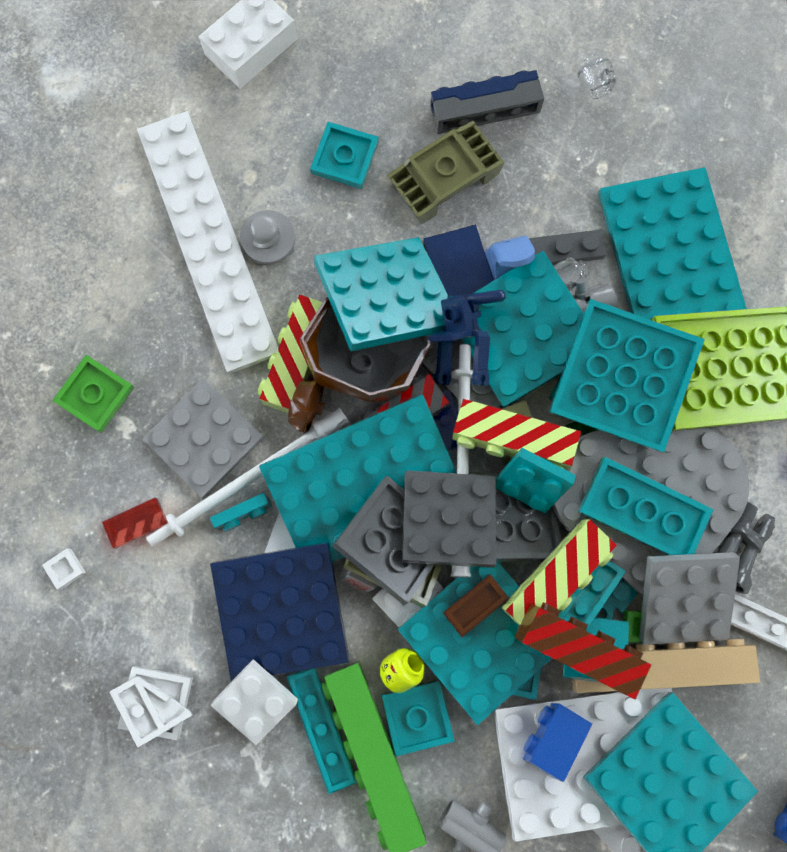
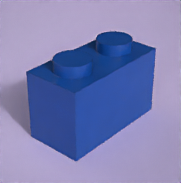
M551 703L550 706L544 707L538 718L540 726L536 734H531L524 745L523 751L526 753L523 760L552 778L564 782L589 733L592 723L560 703Z

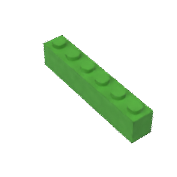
M360 661L326 674L324 676L326 682L322 683V688L327 701L333 700L337 710L332 713L338 730L344 729L347 741L343 742L349 760L355 759L359 770L354 772L359 788L361 790L366 788L370 800L366 801V806L371 819L378 820L381 831H378L377 835L383 851L388 849L389 852H409L427 844L424 829Z

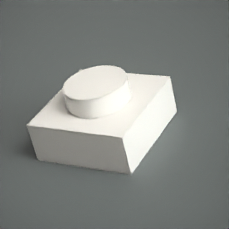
M69 548L42 565L57 590H62L86 573L72 549Z

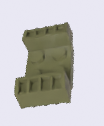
M471 121L458 129L451 130L416 152L387 176L416 218L423 224L435 217L438 206L478 180L485 185L499 175L505 162L482 134V131L479 130L475 122Z

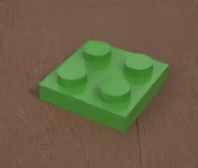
M85 355L52 401L102 433L135 387L96 360Z

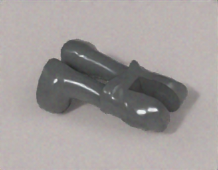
M747 502L741 518L728 533L724 544L717 552L736 553L741 542L745 545L740 556L736 592L741 594L749 593L752 586L751 571L757 554L761 553L764 543L772 536L773 529L775 528V517L769 514H764L757 521L753 530L749 528L758 511V507L750 502Z

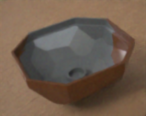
M328 297L325 298L300 338L301 347L316 383L373 403L393 398L408 390L431 346V342L426 335L350 351Z

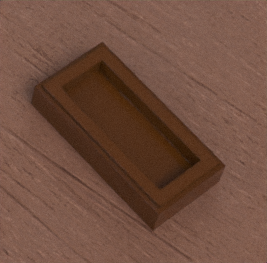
M489 574L442 613L459 635L463 637L505 603L509 597Z

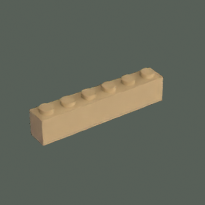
M744 639L725 640L726 645H715L714 640L696 641L695 647H685L684 642L666 643V648L655 649V644H636V650L644 653L641 659L652 664L640 690L760 683L756 645L745 644ZM571 679L572 691L576 693L616 691L600 682Z

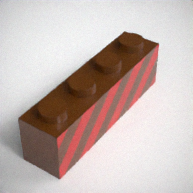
M544 602L541 607L530 604L515 635L516 639L636 700L652 665L641 659L644 653L627 644L624 649L615 646L616 639L599 630L596 636L587 632V624L572 616L569 621L558 617L560 610Z

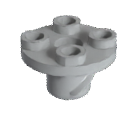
M265 210L253 214L245 221L240 232V242L246 255L256 264H275L284 260L294 251L295 231L292 223L286 216L276 211Z

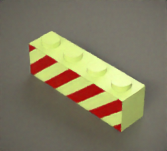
M299 294L297 302L291 303L288 311V318L290 320L287 328L283 327L278 337L280 346L277 354L273 353L269 359L268 369H270L267 380L263 379L258 388L259 399L263 405L288 413L290 402L298 384L301 381H308L311 371L301 347L300 338L323 302Z
M463 399L452 439L456 440L457 444L469 449H474L475 446L486 449V453L497 457H503L504 454L514 457L521 448H524L569 471L574 461L581 431Z
M590 519L581 520L500 608L519 626L531 603L541 607L544 602L560 610V612L563 611L571 603L572 598L570 596L576 589H583L592 580L593 576L591 573L598 566L603 567L611 560L614 555L611 551L617 545Z

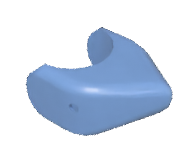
M527 236L495 242L486 248L485 255L493 280H496L515 267L529 264L534 260L535 249Z

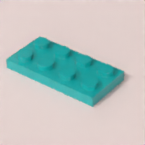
M602 457L577 512L666 555L695 554L714 509L607 457Z

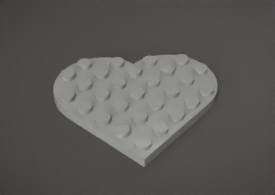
M708 428L672 431L665 452H659L598 430L579 437L574 461L569 469V472L576 475L574 485L553 505L558 519L569 532L581 520L590 519L617 545L611 551L614 555L610 561L626 571L622 579L643 597L647 556L668 555L577 512L601 458L607 457L714 509L695 554L713 553L741 518L748 501L749 478L745 463L737 449L725 437Z

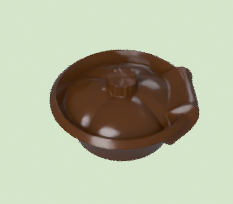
M315 380L301 381L290 402L288 422L296 430L300 431L302 435L309 431L316 414L321 415L325 403L321 402L324 386L316 383Z

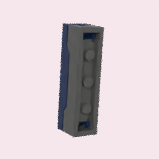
M522 70L514 75L494 76L485 81H469L460 86L451 88L441 87L436 91H431L430 107L437 134L458 129L471 121H474L476 126L540 113L544 102V95L538 80L537 70L528 72Z

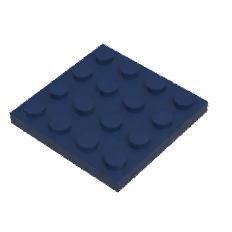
M329 542L210 563L231 682L252 660H255L270 675L349 663L350 657Z

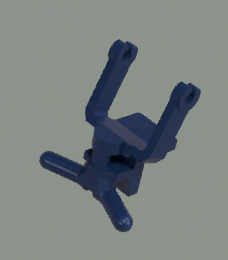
M503 290L472 293L469 295L448 294L446 299L441 300L446 330L428 335L429 341H438L437 365L434 374V382L437 385L450 384L452 343L454 340L475 338L472 384L479 386L488 385L490 336L487 331H481V327H479L477 318L482 316L481 311H479V305L504 301L506 294Z

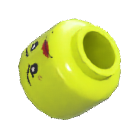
M408 648L396 650L386 656L381 662L380 677L382 682L389 690L395 693H403L417 686L424 677V662L422 658Z

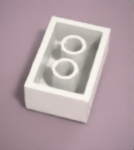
M240 0L198 36L205 56L239 89L245 86L298 39L294 19L274 0Z

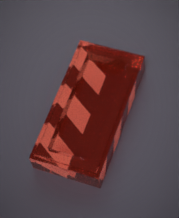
M156 497L102 522L113 549H117L158 530L168 523L161 504Z

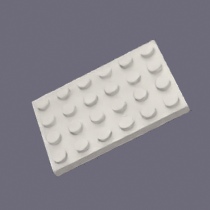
M672 688L642 689L639 691L636 700L620 692L495 709L494 718L512 839L517 842L623 825L583 776L668 692H672ZM551 703H560L592 723L589 733L564 782L552 778L523 760L526 753L523 751L524 745L531 734H536L540 726L538 718L544 707L550 706Z

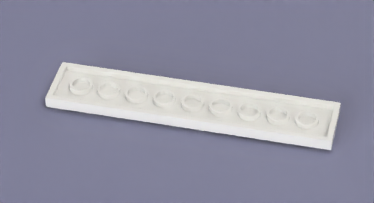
M188 111L138 128L137 131L227 373L232 374L269 360L273 353L277 354L278 346Z

